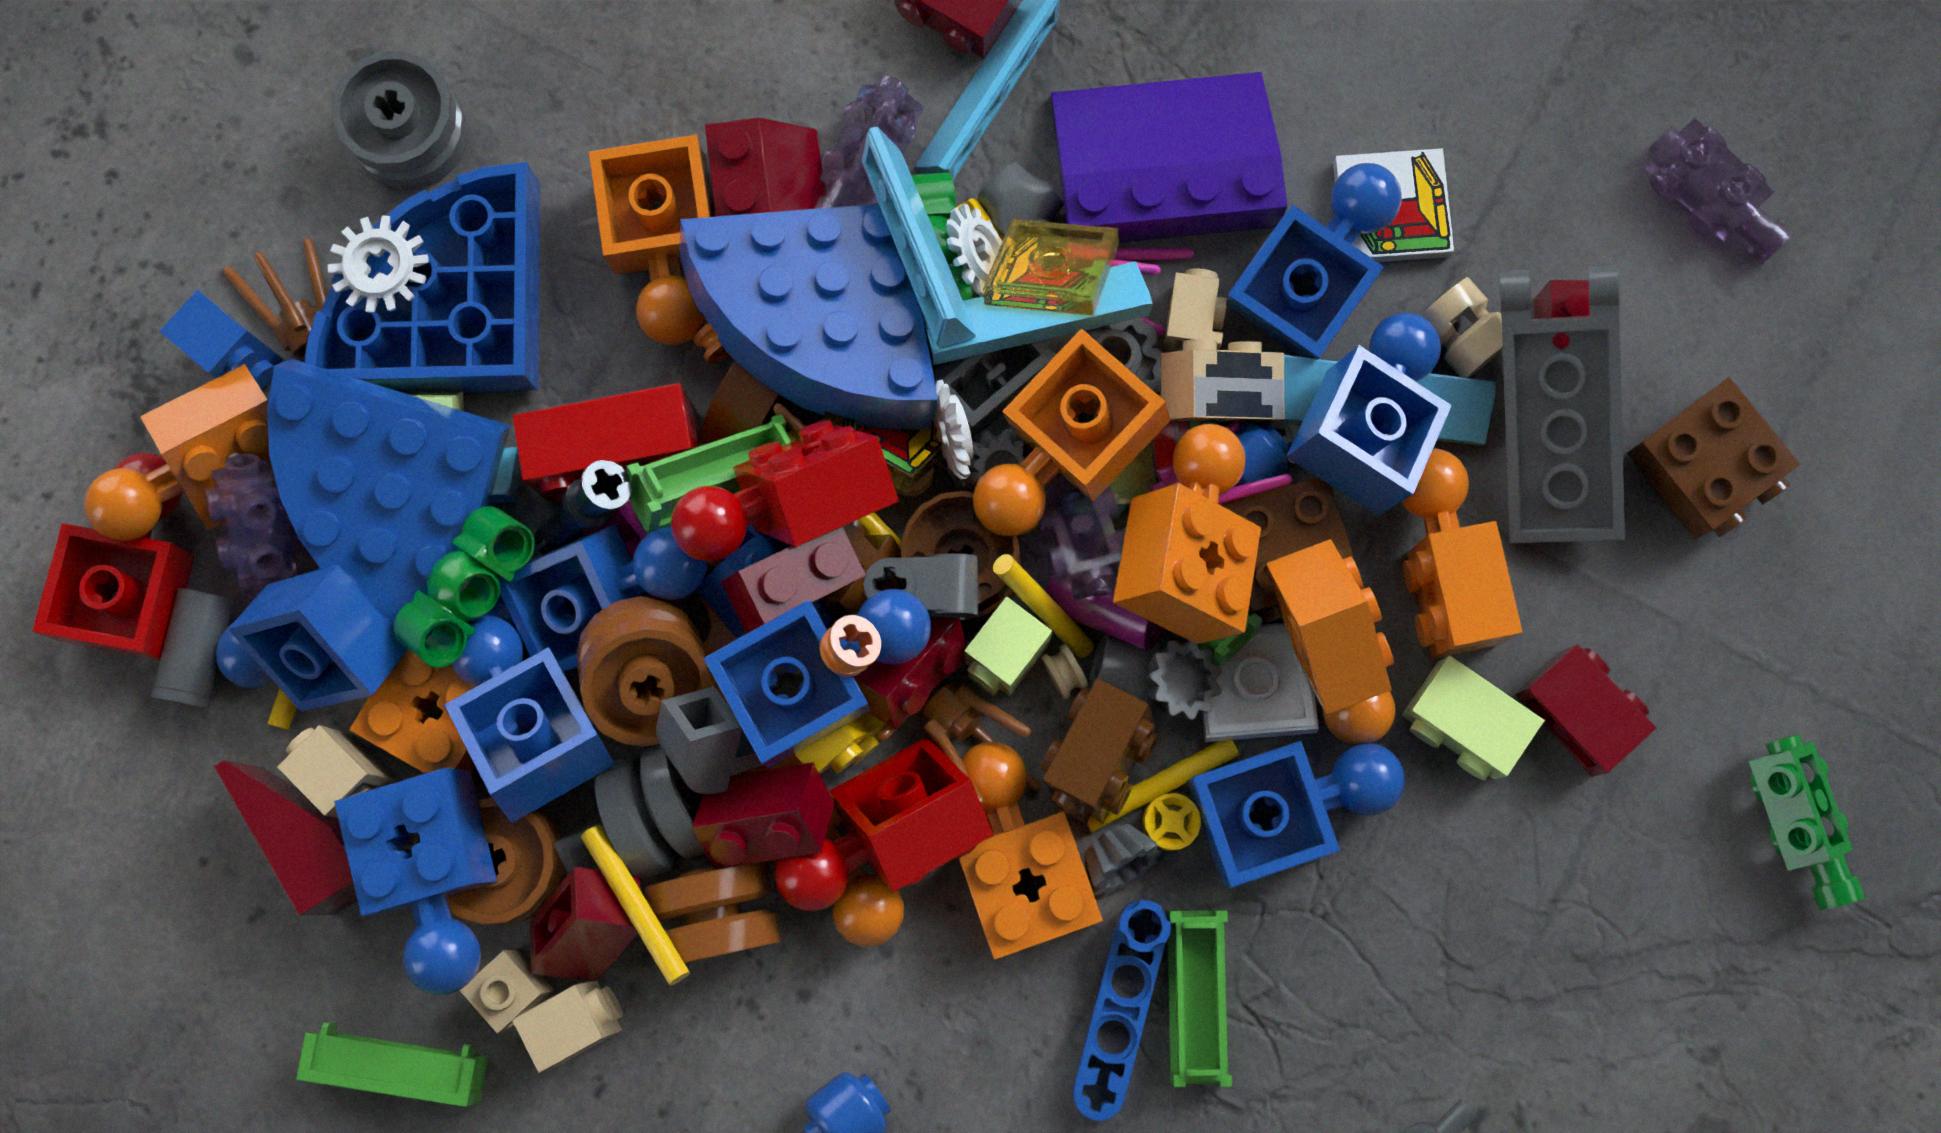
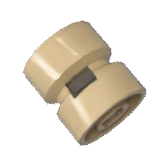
M1469 277L1453 286L1421 314L1422 317L1429 320L1436 328L1441 345L1446 348L1444 359L1463 378H1470L1503 351L1501 313H1489L1486 310L1487 297ZM1465 316L1473 325L1463 334L1459 335L1453 325Z

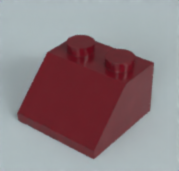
M760 117L705 124L716 217L828 208L817 129Z

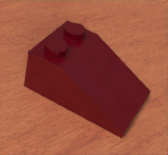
M222 760L214 765L215 770L299 916L336 915L358 901L338 817L324 816L299 789L264 767Z

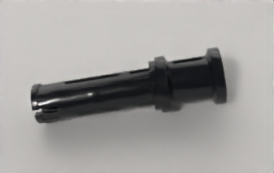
M600 460L590 464L583 471L580 479L574 481L566 489L563 496V505L545 524L537 529L534 535L535 546L542 543L543 540L546 542L538 550L539 553L543 555L575 541L587 528L599 527L608 521L613 511L623 506L631 495V481L626 471L612 461Z

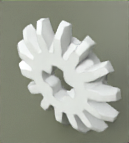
M963 204L959 209L958 207L952 209L950 219L947 221L946 228L950 236L947 239L948 249L957 253L958 257L953 260L954 266H963L961 278L967 285L971 284L972 289L979 296L991 295L1007 259L1003 247L1004 244L994 230L990 220L986 221L981 218L980 210L975 208L970 213L968 204Z
M382 215L380 229H373L369 218L365 217L360 219L363 233L356 236L349 227L342 231L350 240L346 248L336 244L332 245L330 251L343 258L342 263L328 264V273L343 274L344 279L332 286L337 293L348 289L353 290L346 300V303L354 307L364 297H367L365 311L374 313L379 299L384 298L387 310L391 312L396 310L394 297L396 292L399 291L408 301L415 298L414 294L405 284L408 281L425 283L426 276L413 272V267L429 263V257L427 254L413 256V252L424 241L420 235L409 241L405 240L410 225L402 221L397 230L393 232L390 227V216ZM385 251L391 253L387 261L393 267L391 273L388 276L378 273L374 279L369 278L368 275L371 268L366 263L367 258L371 254L375 257H381Z
M938 380L935 383L938 401L934 412L935 416L933 417V423L938 429L937 439L938 442L942 443V454L947 459L949 469L959 479H967L970 476L968 465H970V459L973 457V444L968 421L959 398L955 394L950 396L947 383L944 384L943 380Z

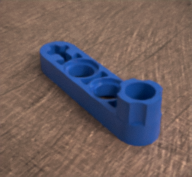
M1137 900L1128 903L1120 911L1114 927L1073 1083L1072 1095L1076 1107L1084 1116L1092 1120L1103 1121L1112 1118L1120 1111L1125 1100L1162 953L1170 935L1171 922L1167 920L1165 912L1161 909L1162 906L1153 901ZM1141 909H1146L1150 911V921L1158 924V929L1155 935L1146 934L1143 943L1134 940L1135 932L1128 928V921L1130 917H1138ZM1123 943L1125 946L1138 952L1152 951L1150 963L1147 964L1135 956H1118L1119 944ZM1125 964L1138 967L1144 977V985L1141 992L1131 998L1117 995L1111 984L1114 971L1119 966ZM1110 1020L1124 1023L1129 1031V1042L1126 1048L1115 1054L1103 1051L1097 1042V1032L1100 1026ZM1091 1055L1106 1063H1124L1121 1075H1117L1109 1069L1106 1087L1111 1092H1114V1098L1112 1102L1102 1101L1099 1109L1091 1108L1090 1098L1086 1094H1082L1085 1084L1089 1086L1095 1085L1100 1070L1099 1066H1088Z

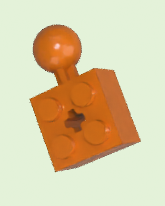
M697 134L589 151L602 251L605 260L614 275L649 270L650 282L642 289L636 303L638 323L649 338L664 345H679L688 342L702 328L705 316L700 314L689 292L687 281L682 275L680 219L715 217L706 157ZM663 201L664 204L660 208L653 210V202Z
M1081 328L1002 411L1011 429L1034 450L1020 465L1001 464L991 468L982 475L973 495L976 516L984 527L1001 536H1018L1028 532L1037 525L1044 513L1046 506L1044 488L1059 472L1087 498L1094 502L1170 422L1166 402ZM1083 411L1090 416L1095 412L1097 414V417L1088 423H1080L1077 418Z
M244 364L234 371L232 370L140 416L167 464L146 475L134 469L117 468L106 471L95 478L85 494L84 509L88 521L96 531L114 540L126 541L137 539L147 534L156 525L161 515L162 502L182 492H185L209 531L279 494L269 456L268 400L246 365Z
M1203 424L1188 430L1179 439L1173 452V468L1180 483L1132 497L1113 603L1196 644L1245 633L1261 527L1218 504L1219 495L1231 490L1239 482L1245 469L1246 458L1244 448L1238 437L1229 429L1215 424Z
M1441 449L1432 450L1414 494L1401 502L1407 511L1423 519L1427 534L1426 537L1407 552L1408 560L1403 561V576L1409 593L1416 592L1421 614L1415 616L1416 632L1421 646H1429L1431 659L1496 647L1523 633L1497 522L1492 521L1460 528L1456 511L1461 507L1468 493V474L1464 465L1456 456Z
M1329 539L1266 563L1292 649L1322 706L1326 726L1336 738L1348 744L1358 745L1378 741L1389 731L1395 718V702L1390 692L1392 688L1386 667L1394 664V659L1382 632L1376 633L1374 623L1381 621L1382 615L1370 587L1363 589L1362 579L1353 558L1350 556L1342 559L1332 540Z
M408 650L376 692L368 697L349 730L425 774L443 768L470 770L472 774L476 766L444 704L477 686L470 685L460 679L451 664L446 667L435 668L427 665ZM432 702H437V706L443 710L442 716L438 720L428 718V709Z
M983 742L967 750L961 757V760L973 785L984 799L982 808L994 836L978 844L969 854L959 857L994 960L1102 922L1101 913L1065 812L1025 825L1018 801L1026 789L1027 771L1019 754L1011 747L999 742ZM1029 869L1032 876L1041 875L1044 879L1045 886L1038 889L1039 899L1035 902H1029L1026 895L1016 896L1013 892L1012 885L1020 881L1019 872L1021 870Z

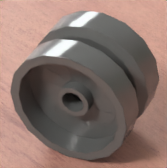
M380 51L360 59L342 75L332 96L331 119L340 141L377 181L394 188L421 189L441 181L459 164L466 149L468 121L460 102L449 89L442 75L426 59L405 51Z
M659 744L645 746L641 757L636 753H626L612 759L615 763L614 766L595 776V795L607 836L618 856L632 873L644 880L678 868L683 857L690 861L707 856L692 829L703 794L695 792L688 787Z

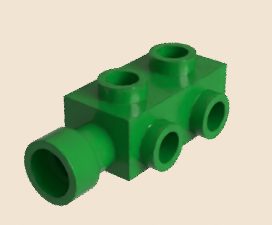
M1800 734L1766 743L1769 754L1748 761L1752 770L1750 780L1755 796L1760 802L1764 803L1769 817L1772 845L1778 855L1783 857L1787 870L1806 866L1810 867L1816 885L1811 886V890L1819 910L1847 905L1865 898L1857 874H1850L1843 855L1853 850L1847 835L1848 821L1845 815L1838 810L1827 780L1829 774L1828 766L1819 757L1814 742L1803 744ZM1803 763L1808 764L1813 769V781L1806 780L1801 766ZM1822 817L1827 818L1833 824V835L1826 834L1821 821Z

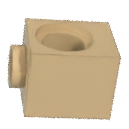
M519 949L503 950L467 986L459 991L495 1032L499 1034L513 1030L515 1025L512 1019L541 1004L555 990L542 975L531 973V963Z

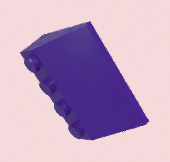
M1262 72L1051 92L1061 196L1064 203L1066 239L1071 244L1070 246L1081 247L1085 245L1091 246L1275 228L1283 218L1288 204L1282 156Z

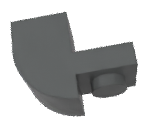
M714 686L662 700L656 726L657 741L685 783L693 791L702 794L727 791L731 775L763 765L736 716Z

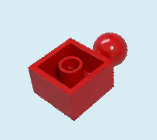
M822 421L799 431L800 439L781 446L780 442H773L751 450L748 453V461L733 467L741 491L732 494L721 487L702 486L690 490L680 498L674 507L671 517V531L675 542L683 552L694 559L708 562L718 561L730 556L739 548L746 535L747 526L753 524L756 531L797 547L899 502L878 436L856 431L851 426L841 427L832 425L831 421Z
M136 453L121 460L114 469H134L146 475L167 463L162 456L154 453ZM183 492L162 502L159 520L169 516L178 507ZM62 523L32 632L63 643L160 661L176 591L178 588H187L195 556L170 542L150 539L153 528L147 534L137 539L123 541L108 538L94 528ZM114 591H118L116 596L112 599Z
M926 737L829 790L848 834L835 842L825 839L821 853L777 860L774 872L775 883L780 895L791 906L804 911H819L830 907L839 900L847 887L849 872L866 862L870 864L892 892H895L904 886L918 883L927 873L951 859L969 854L978 844L994 836L971 779Z

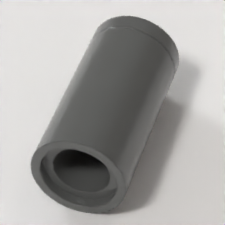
M177 589L151 698L200 708H209L211 699L209 697L212 695L218 670L216 647L220 636L228 628L234 600L194 590Z

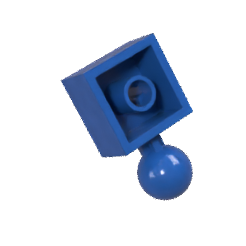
M1360 163L1346 169L1333 186L1331 205L1334 216L1326 227L1292 204L1228 293L1226 307L1297 356L1320 359L1384 268L1380 263L1353 245L1361 233L1378 232L1392 223L1398 215L1402 203V191L1394 174L1387 168L1375 163ZM1305 277L1311 279L1313 284L1310 291L1314 295L1305 294L1302 297L1296 295L1293 292L1294 285L1290 280L1292 279L1300 283Z
M1410 312L1397 313L1381 321L1372 333L1369 351L1358 345L1326 371L1286 456L1377 516L1382 515L1414 494L1452 406L1416 382L1432 372L1440 358L1441 340L1433 324L1421 315Z
M613 524L529 560L521 569L515 571L514 579L511 583L500 576L501 596L530 657L549 647L561 669L565 672L577 667L576 655L580 635L595 614L616 601L639 596L649 598L648 594L667 601L683 599L695 592L703 582L707 571V561L694 559L683 552L675 542L671 527L654 530L645 536L637 546L632 561L616 525Z
M337 564L267 584L235 622L222 633L216 647V660L222 674L233 684L255 689L275 682L302 712L372 696L408 649L396 639L391 622L380 615L360 591L354 578L345 573Z
M887 589L877 592L863 603L857 616L863 617L872 623L880 635L881 649L880 654L876 658V661L880 663L898 665L909 662L917 657L928 643L931 633L929 613L924 604L907 591ZM810 599L704 658L761 764L767 768L776 765L871 711L853 676L845 677L835 674L822 660L819 647L821 638L827 629ZM844 638L840 642L843 650L850 649L856 654L861 650L857 641L851 643ZM789 671L794 678L804 677V681L798 686L799 693L795 697L789 698L786 694L776 696L775 691L782 686L779 676Z
M484 616L481 619L467 622L476 629V632L467 638L466 647L462 655L451 664L460 679L477 687L444 705L490 795L509 821L513 823L611 768L615 763L550 648L548 647L522 661L523 645L515 628L501 618Z
M1299 741L1194 776L1187 780L1193 802L1200 812L1201 825L1223 888H1231L1340 851L1327 811L1344 806L1349 811L1359 815L1373 816L1382 814L1391 809L1400 799L1404 790L1405 776L1400 761L1390 750L1377 744L1363 743L1345 750L1336 760L1332 774L1315 779L1302 742ZM1255 800H1258L1262 808L1271 806L1274 811V817L1267 820V831H1263L1260 824H1252L1250 821L1249 813L1254 811L1253 802Z
M443 768L334 801L361 916L389 914L411 907L417 929L408 938L403 953V964L408 978L417 988L433 995H448L463 989L471 982L479 969L481 950L478 939L473 931L465 924L451 918L447 896L497 882L470 770ZM418 833L420 843L413 846L414 835Z

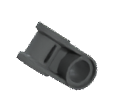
M936 554L926 557L885 558L875 562L866 572L863 586L867 598L882 591L883 585L892 584L893 575L896 574L899 579L907 583L906 589L902 590L916 596L924 604L930 617L959 618L978 615V557L975 555Z

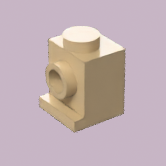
M1189 269L1186 271V274L1176 272L1171 288L1163 350L1182 351L1183 341L1197 339L1216 340L1217 350L1220 349L1223 333L1213 332L1212 329L1222 330L1227 298L1217 297L1219 286L1217 273L1206 269Z

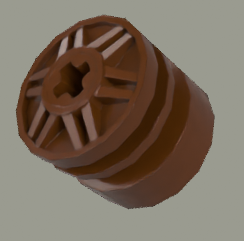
M967 491L943 493L920 505L906 523L900 543L902 558L926 557L936 554H969L978 557V615L959 617L962 628L984 625L1006 596L1012 601L1016 597V594L993 571V564L996 559L1008 554L1021 566L1018 536H1001L984 527L974 510V493Z

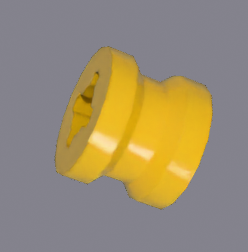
M1177 793L1164 794L1154 799L1144 810L1141 820L1143 833L1165 851L1179 850L1190 845L1198 836L1201 827L1200 812L1195 803L1186 796Z

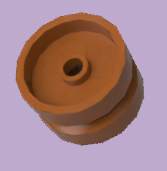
M639 596L616 601L593 616L580 635L576 660L585 712L601 733L622 744L646 747L659 744L656 738V726L662 700L712 686L708 666L704 660L705 654L699 631L688 615L665 600Z
M493 798L477 799L497 882L447 896L449 909L459 918L482 925L526 921L537 914L566 878L569 870L568 844L557 822L540 808L511 823ZM500 852H505L506 861L500 863L497 869L495 859Z
M766 862L714 869V867L703 868L677 875L678 879L642 888L643 896L659 921L684 916L686 926L665 931L684 963L782 942L775 912L767 909L743 914L739 912V904L763 899L772 891Z

